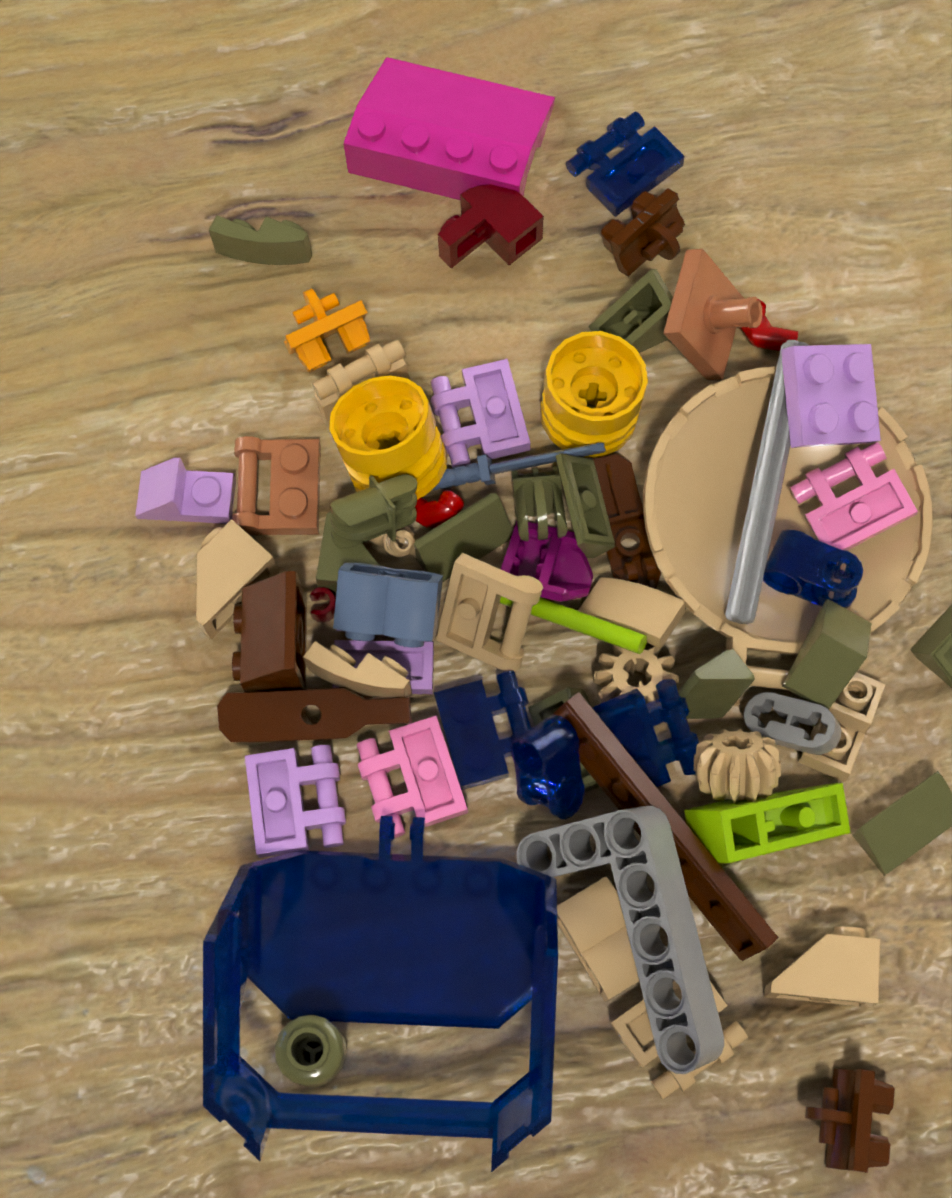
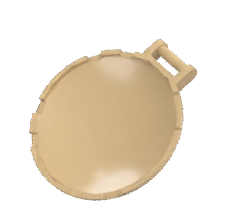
M777 366L738 372L736 376L722 380L714 385L710 384L685 403L667 424L656 443L646 471L643 490L645 529L650 549L664 579L675 595L685 601V606L696 617L726 637L725 651L734 649L745 664L747 661V650L797 656L827 599L872 623L871 632L885 623L900 608L899 606L909 594L912 586L918 582L927 561L933 527L932 501L922 464L917 465L911 450L905 442L908 436L883 407H880L878 409L881 441H878V443L881 445L887 459L875 464L871 469L876 478L895 469L918 513L908 520L828 560L805 514L821 507L819 500L814 496L798 504L790 487L805 480L806 473L818 467L822 471L845 459L844 454L856 447L863 450L876 442L791 448L790 445L755 620L749 624H738L726 618L725 613ZM854 475L831 487V490L835 497L838 498L861 486V484ZM746 665L755 677L750 686L788 690L782 687L790 670Z

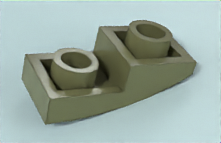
M217 215L209 228L215 252L233 259L266 265H295L309 263L312 257L308 233L292 221L283 220L279 222L266 216L260 229L256 231L252 225L243 220L233 219V221Z

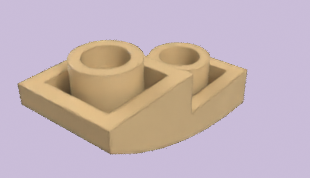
M600 577L578 611L647 635V643L661 649L686 612L684 600L660 590L626 580Z
M316 641L303 656L309 671L340 688L346 687L356 694L371 698L410 697L412 694L410 681L406 679L409 673L399 663L387 656H384L380 661L370 653H367L358 667L354 668L353 666L356 661L343 649L333 644L329 649H326Z
M856 672L829 709L839 721L841 727V738L837 746L830 752L822 755L802 752L798 763L846 782L853 769L864 736L871 726L886 684ZM818 719L817 724L810 731L809 736L811 740L814 739L817 733L825 734L827 728L821 723V719Z

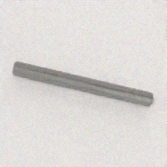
M787 340L780 348L725 613L728 620L738 624L753 623L760 597L790 450L781 349L791 346H808V344L797 340Z

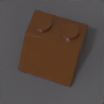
M285 571L242 588V604L234 605L235 634H241V651L233 652L232 673L234 681H240L244 692L306 689V663L303 656L306 654L307 600L296 571Z

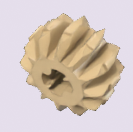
M613 645L614 655L602 653L598 662L603 669L594 673L593 682L600 686H605L598 692L597 698L599 702H608L615 699L611 709L613 716L618 717L624 707L630 709L629 717L632 722L639 721L641 708H644L651 718H656L660 713L658 703L669 705L673 700L674 695L669 689L677 687L679 683L678 675L667 672L674 666L675 660L673 656H664L658 659L657 656L660 648L653 645L650 646L649 650L644 649L641 654ZM634 672L642 673L645 676L643 684L639 681L638 687L629 685L627 683L629 674L633 677Z
M741 728L737 731L722 729L719 734L710 733L705 735L703 741L697 744L696 754H694L696 781L699 782V790L706 794H712L713 799H730L733 803H736L738 800L755 802L757 797L766 798L771 796L772 790L778 787V778L781 777L782 760L779 759V749L776 748L775 740L769 737H762L760 732H743Z

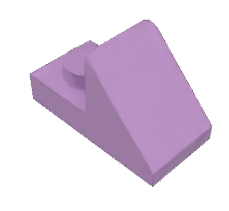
M175 457L143 470L140 476L135 516L137 519L227 524L232 519L236 487L234 473L188 471L185 469L181 458Z

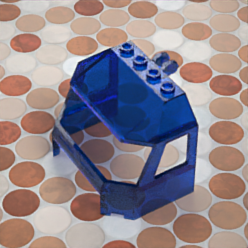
M381 816L379 853L299 850L241 865L203 940V1107L219 1122L227 1121L245 1139L243 1146L259 1161H261L271 1128L493 1139L491 1172H493L509 1158V1152L529 1135L534 1137L551 1123L558 972L556 878L502 858L424 855L425 818L413 817V822L410 824L411 855L392 854L393 840L395 839L393 816ZM247 977L290 1020H294L299 1016L316 1015L326 1018L330 1022L499 1029L532 1000L529 1072L493 1102L279 1093L240 1056V1011Z

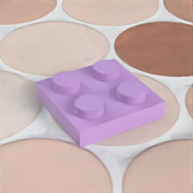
M871 344L791 346L781 349L791 448L867 444L881 441Z

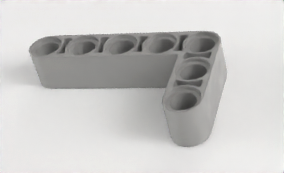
M642 806L603 814L535 832L524 837L519 843L516 852L517 863L520 870L533 880L548 879L611 864L657 1054L661 1063L675 1074H687L717 1060L724 1048V1034L667 816L654 806ZM635 821L641 829L640 842L634 835L633 826ZM590 834L593 835L596 841L595 852L590 846ZM548 846L552 852V862H550L547 856ZM647 874H649L654 881V894H652L647 887ZM660 926L668 936L667 947L661 941ZM673 980L676 981L682 991L681 1000L673 991ZM686 1034L691 1037L695 1044V1054L688 1048Z

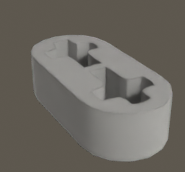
M763 692L750 699L745 707L744 719L748 728L752 732H760L762 737H769L775 740L776 745L809 754L822 755L834 749L841 738L839 721L828 708L819 704L772 692ZM773 707L780 717L786 719L785 724L769 721L765 728V725L759 720V716L761 713H769ZM818 719H821V723L827 728L825 734L817 733L813 740H811V737L804 729L798 727L799 723L815 726Z

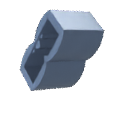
M345 562L338 570L333 628L345 631V637L352 640L371 641L375 639V635H385L393 637L394 643L399 646L410 648L424 646V641H433L437 634L443 575L418 570L393 569L379 565Z

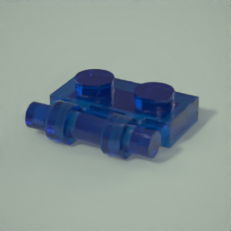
M636 111L624 119L621 117L615 119L607 126L606 133L595 141L587 140L576 149L577 154L566 162L568 171L574 177H577L586 169L594 170L586 178V187L615 217L630 207L642 192L651 191L684 164L685 156L655 126L642 136L637 132L645 126L643 117ZM617 146L625 148L612 159L606 155Z
M506 671L496 676L500 693L496 696L486 697L482 679L434 692L461 790L508 778L509 772L505 758L519 754L524 771L533 770L543 765L538 751V747L542 745L538 730L531 728L525 707L528 705L529 700L525 688L519 687L515 671ZM507 713L513 735L499 740L492 716Z
M665 679L658 682L655 687L659 699L646 704L641 692L638 689H634L592 707L656 787L671 782L666 764L673 761L680 762L683 774H696V771H694V754H696L699 740L697 734L690 731L686 718L690 712L686 698L679 696L675 680ZM665 722L668 724L671 737L658 742L653 726Z

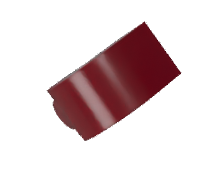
M492 184L475 186L460 194L461 216L455 215L451 217L441 227L438 233L439 257L450 268H453L486 242L508 265H511L543 239L544 216L516 190Z

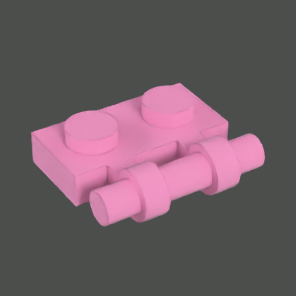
M878 442L863 450H860L859 447L850 450L844 454L845 459L822 471L818 467L806 473L805 480L790 487L798 504L814 496L819 500L821 507L805 514L828 560L908 520L918 513L895 469L877 478L874 475L871 467L887 459ZM855 475L861 486L836 498L831 487Z
M437 716L390 730L389 734L395 750L380 754L375 738L363 740L356 745L361 758V762L358 763L359 772L362 780H368L375 802L371 806L375 822H381L387 840L400 837L406 833L400 817L404 813L414 810L420 829L468 813V808ZM401 768L408 792L394 796L387 773Z

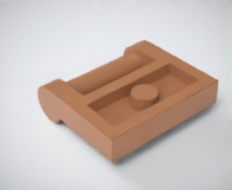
M251 436L235 439L234 455L239 458L237 513L232 515V520L249 535H319L321 462L319 439L261 440ZM258 460H271L269 515L256 514Z

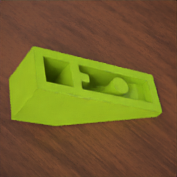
M831 783L775 792L766 798L757 797L755 802L738 800L736 803H733L732 800H725L684 810L686 824L718 863L729 864L851 833L843 783Z

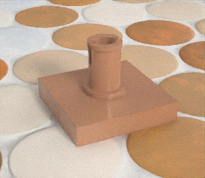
M703 249L686 250L663 334L706 380H723L736 328H757L762 321L761 302L757 300V297L744 299Z

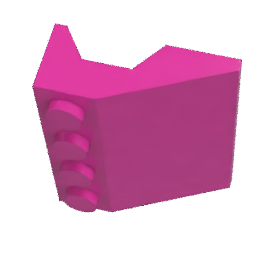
M386 57L358 102L343 143L348 173L460 200V194L466 190L485 184L516 190L524 196L527 176L536 148L541 147L555 103V97Z

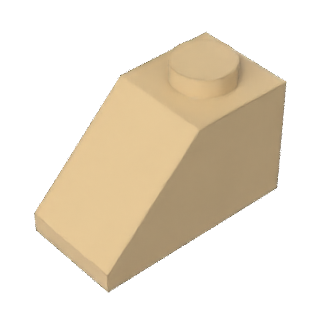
M232 519L223 528L217 527L212 530L203 540L201 550L197 553L196 620L209 639H213L233 619L234 605L242 604V588L279 573L273 556Z
M834 927L833 934H826L771 980L764 987V997L863 1008L878 1004L880 939L866 938L865 929Z

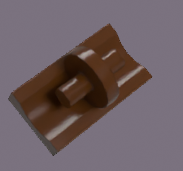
M669 188L659 196L644 191L633 201L631 206L633 220L626 225L619 220L612 219L602 228L601 236L604 246L615 256L618 270L629 277L646 260L652 261L657 255L664 259L672 260L680 253V245L676 238L683 233L685 223L677 209L678 193Z
M834 1069L832 1088L823 1087L822 1108L806 1107L805 1118L820 1121L819 1143L827 1144V1168L868 1173V1168L883 1167L889 1164L891 1144L888 1141V1137L871 1134L872 1113L890 1114L894 1105L895 1088L892 1085L875 1079V1071Z

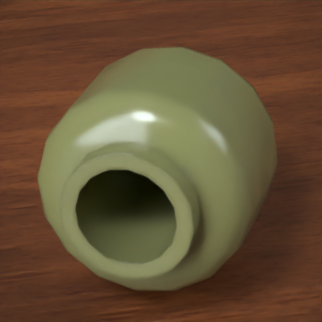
M316 1015L299 1016L288 1022L278 1035L275 1045L276 1063L282 1074L295 1084L309 1088L324 1086L334 1080L344 1067L347 1057L346 1041L340 1029L326 1018ZM312 1043L320 1044V1046L314 1049L311 1048L309 1045ZM305 1050L310 1053L309 1062L306 1060ZM323 1052L322 1057L316 1062V1055Z

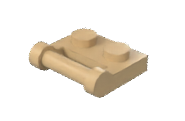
M462 553L453 565L436 641L507 672L517 671L520 669L524 657V650L521 646L532 606L536 605L540 600L543 589L542 583L531 576L522 575L517 577ZM503 596L512 600L513 604L503 641L498 643L490 639L500 599Z

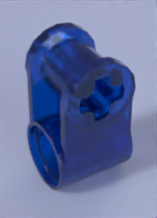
M787 529L781 531L767 559L763 581L770 588L780 593L794 595L821 607L825 600L829 599L846 609L855 601L857 586L862 580L864 570L861 561L851 552L815 540L803 532ZM842 563L846 564L845 571L840 569ZM834 579H840L841 583L834 582ZM830 591L834 592L833 598H829Z
M551 715L516 738L511 744V755L515 765L519 800L531 806L540 804L549 808L555 817L566 820L579 810L585 795L579 758V739L575 729L566 719L558 715Z

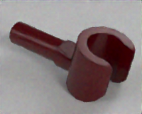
M315 588L310 593L311 601L327 600L330 604L324 610L310 611L311 617L317 622H329L334 618L336 595H333L327 588Z

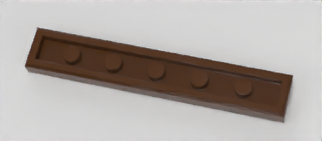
M579 692L567 700L547 719L551 727L618 810L654 806L667 816L688 896L740 960L744 961L768 949L779 938ZM635 821L633 828L641 837V829Z

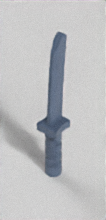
M590 444L492 464V458H489L486 454L477 456L478 463L446 469L439 484L432 490L450 488L453 485L459 486L478 482L479 480L486 485L496 484L495 474L557 462L556 455L560 453L580 457L606 452L605 444Z

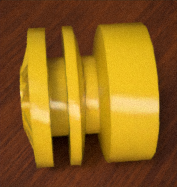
M603 331L581 332L565 339L552 352L545 372L540 412L542 426L554 444L563 450L604 443L606 452L583 456L591 458L609 455L620 450L633 436L648 383L646 364L637 349L620 336ZM587 404L594 405V408L587 407Z
M391 375L370 378L354 385L343 394L330 413L329 430L357 492L369 488V476L372 475L378 483L402 474L413 476L417 480V490L415 492L417 499L426 496L439 484L447 469V452L440 432L436 427V421L429 401L422 388L411 380Z

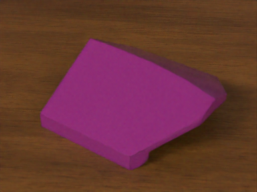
M516 521L501 570L517 577L525 575L539 580L543 586L540 596L542 598L563 602L588 596L593 572L587 557L577 545L575 533L567 531L566 536L557 538L556 528L548 526V539L538 540L536 524L528 522L529 541H523L520 539Z

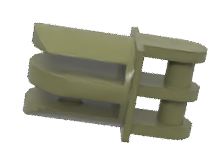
M558 465L552 466V471L539 472L538 467L532 468V473L518 474L517 470L511 471L515 517L517 516L520 539L529 541L528 516L535 517L538 540H547V515L550 513H554L557 538L566 536L568 529Z
M402 474L378 483L372 475L369 476V488L332 501L330 505L331 536L334 544L339 548H351L384 534H387L392 542L396 541V530L411 525L416 520L417 511L415 506L417 505V496L415 492L417 490V480L411 475Z

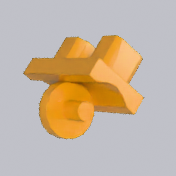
M312 288L303 292L307 305L293 311L292 314L298 325L312 318L315 322L286 335V340L284 341L289 354L296 353L300 362L310 373L332 361L322 339L337 333L347 354L369 345L370 337L364 322L368 312L362 300L326 316L325 312L340 305L335 293L319 299Z

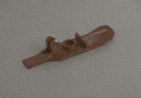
M619 454L593 459L615 542V547L606 552L613 578L657 589L661 571L650 549L645 529L643 505L632 463ZM628 538L634 539L639 547L636 550L628 551L622 547L621 542Z
M346 687L229 692L217 705L219 730L230 742L340 739L350 737L365 725L412 722L410 697L363 698ZM308 705H314L319 708L321 712L319 722H312L307 718L306 708Z

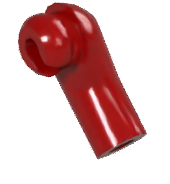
M760 300L762 306V321L757 328H740L753 346L780 352L781 345L787 342V340H798V331L772 327L765 316L766 304Z
M449 490L443 491L438 501L428 502L424 498L417 499V505L415 506L417 517L415 521L426 528H436L457 515L463 509L464 501L457 494Z

